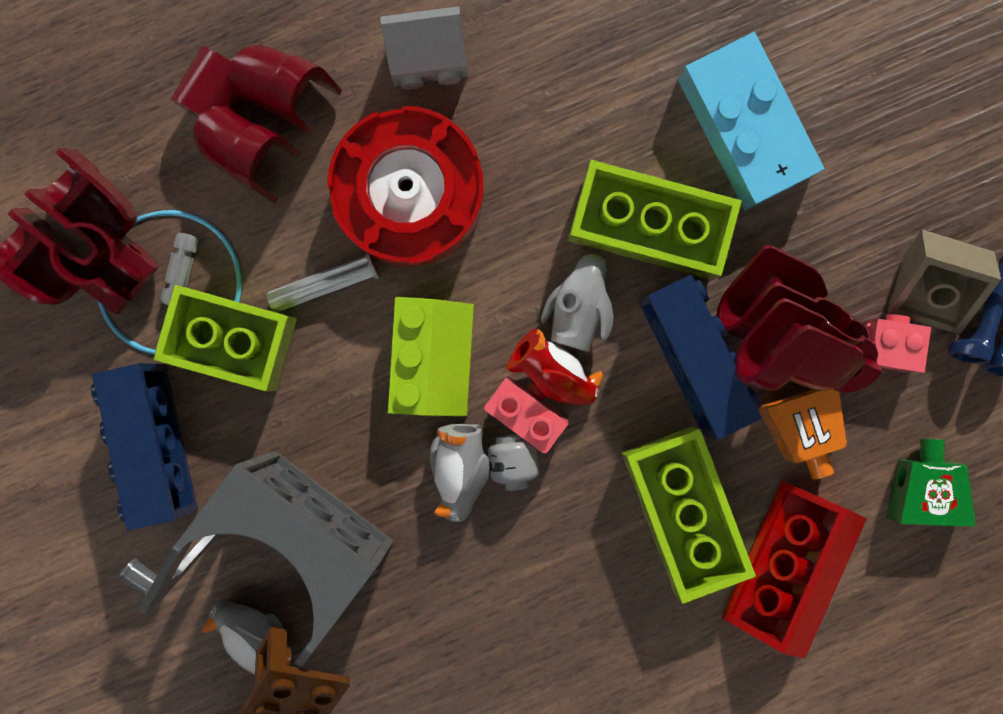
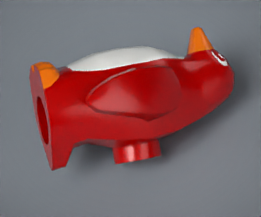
M536 328L531 329L519 341L505 368L511 373L523 372L528 375L531 381L526 387L537 399L544 401L546 397H549L557 402L589 406L595 402L599 394V385L603 378L601 371L585 375L580 362L572 354L559 345L546 341L543 333Z

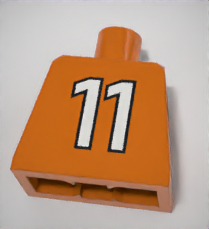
M810 389L761 405L759 412L786 461L792 463L806 461L812 479H820L834 474L828 453L843 449L847 445L838 391Z

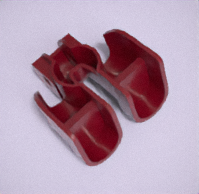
M254 45L244 47L230 61L219 53L201 46L170 100L184 110L199 117L194 126L193 139L200 153L212 165L276 204L278 198L257 185L253 180V175L272 143L296 157L301 152L284 137L264 126L253 124L238 115L239 107L244 101L254 103L299 131L311 136L313 130L294 111V106L308 82L311 80L339 96L343 90L323 68L298 55L291 56L271 47Z
M59 148L56 154L69 164V167L50 186L44 189H28L24 195L66 229H73L88 243L92 251L87 258L82 257L52 233L51 226L28 207L14 208L9 211L8 215L19 226L5 241L0 243V281L29 300L49 305H58L69 300L82 288L112 313L120 314L157 271L159 265L142 247L125 236L135 224L137 216L133 206L122 192L101 175L98 167L77 149Z
M765 245L759 250L721 297L716 316L722 322L726 333L739 339H744L736 354L735 373L738 379L746 384L769 392L781 388L788 381H792L816 390H834L848 393L868 387L877 380L882 370L877 363L878 350L875 343L869 339L866 327L854 319L841 306L825 298L828 295V291L821 274L812 265L772 245Z

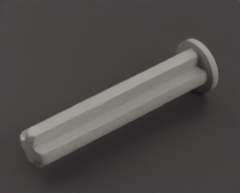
M365 252L363 257L271 290L267 293V300L271 309L274 312H279L374 277L376 280L380 279V275L374 258Z

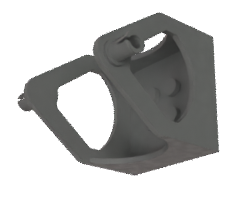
M272 451L238 463L233 467L173 546L158 575L139 562V559L134 558L122 570L118 580L123 581L143 596L139 611L147 615L162 601L220 534L242 535L259 540L271 546L289 560L302 577L311 598L314 616L313 634L290 665L301 668L373 574L394 540L277 451ZM199 538H202V539L198 542V544H197V545L189 552V554L184 558V556H185L187 550L189 549V547H190L192 541H194V540H196V539H199Z

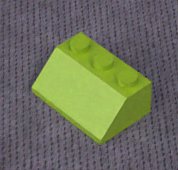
M395 297L388 413L425 416H467L474 304L437 299Z

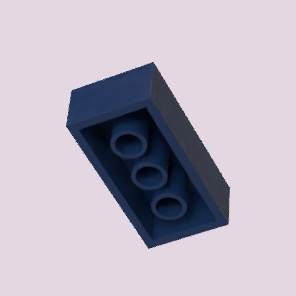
M689 275L638 300V304L699 429H701L704 436L719 440L761 420L762 418L757 410L761 408V403L754 389L751 386L746 388L744 382L740 381L736 376V353L734 351L729 352L723 340L726 337L725 328L716 315L711 316L707 308L706 302L709 301V297L704 285L700 280L694 281L692 275Z
M138 363L92 374L94 383L91 386V395L94 403L100 409L102 418L100 435L103 442L108 445L111 458L108 464V471L111 480L117 485L120 498L117 502V512L121 521L125 522L126 530L129 531L173 521L197 510L198 506L166 364Z

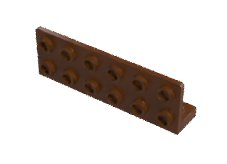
M270 627L256 650L254 689L238 714H330L350 687V678L348 676L290 666L292 651L290 648H287V630Z

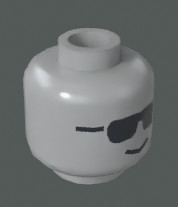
M518 434L497 436L496 443L489 446L488 458L491 479L496 483L505 484V490L528 488L527 481L533 480L539 475L537 448Z

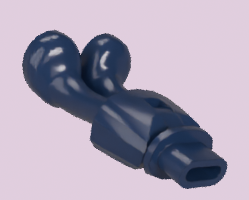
M1001 257L998 264L1001 281L985 301L981 321L976 332L970 339L954 341L949 347L948 355L965 363L983 364L982 369L984 371L1003 377V331L1000 341L994 350L996 333L1003 316V257Z

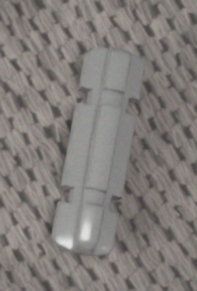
M178 233L175 237L173 247L176 248L175 253L171 252L164 282H167L166 288L162 287L160 302L169 305L174 285L187 287L194 258H191V254L196 253L198 238L195 236Z

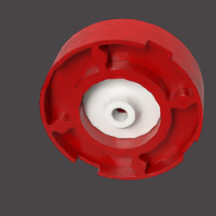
M403 106V109L390 110L380 114L374 112L353 125L340 140L328 169L327 187L329 188L333 215L340 228L360 249L375 259L388 264L416 267L444 259L467 241L481 216L484 203V180L476 149L467 135L455 123L429 109ZM413 185L409 191H402L405 186Z

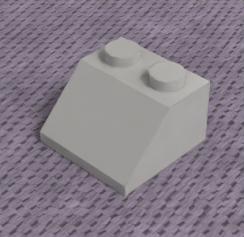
M459 6L380 17L390 75L395 87L401 86L402 89L413 90L423 87V83L438 81L441 85H451L460 82L461 78L468 77Z

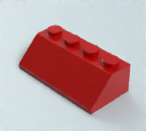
M782 481L749 554L756 577L736 584L721 618L785 655L805 659L867 518Z

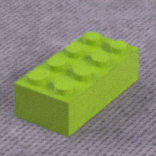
M590 160L567 241L713 280L722 276L742 200Z
M691 426L622 452L673 592L682 604L756 577L701 429Z

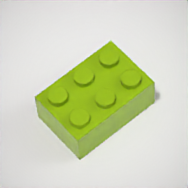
M174 285L153 360L262 391H277L297 318Z

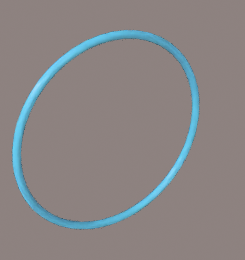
M175 210L156 211L137 217L134 225L159 216H180L197 221L214 232L224 243L233 260L236 272V294L234 301L240 302L242 274L237 255L228 239L213 224L197 215ZM98 302L105 321L121 340L139 351L155 355L156 350L141 346L125 336L113 323L106 307Z

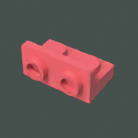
M509 375L505 377L484 407L486 412L542 453L549 451L568 425V418L545 401L537 399L526 387Z

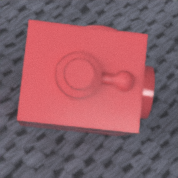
M887 314L886 320H864V326L867 329L869 339L875 343L878 350L877 363L880 368L908 373H925L931 327L910 324V317Z

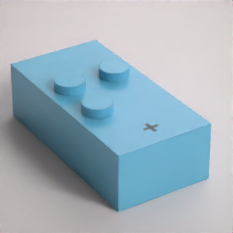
M755 31L685 66L677 80L738 200H742L741 205L744 211L812 178L825 169Z

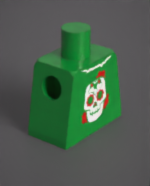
M920 438V460L899 459L891 490L887 519L900 524L975 527L968 468L963 463L944 461V439Z

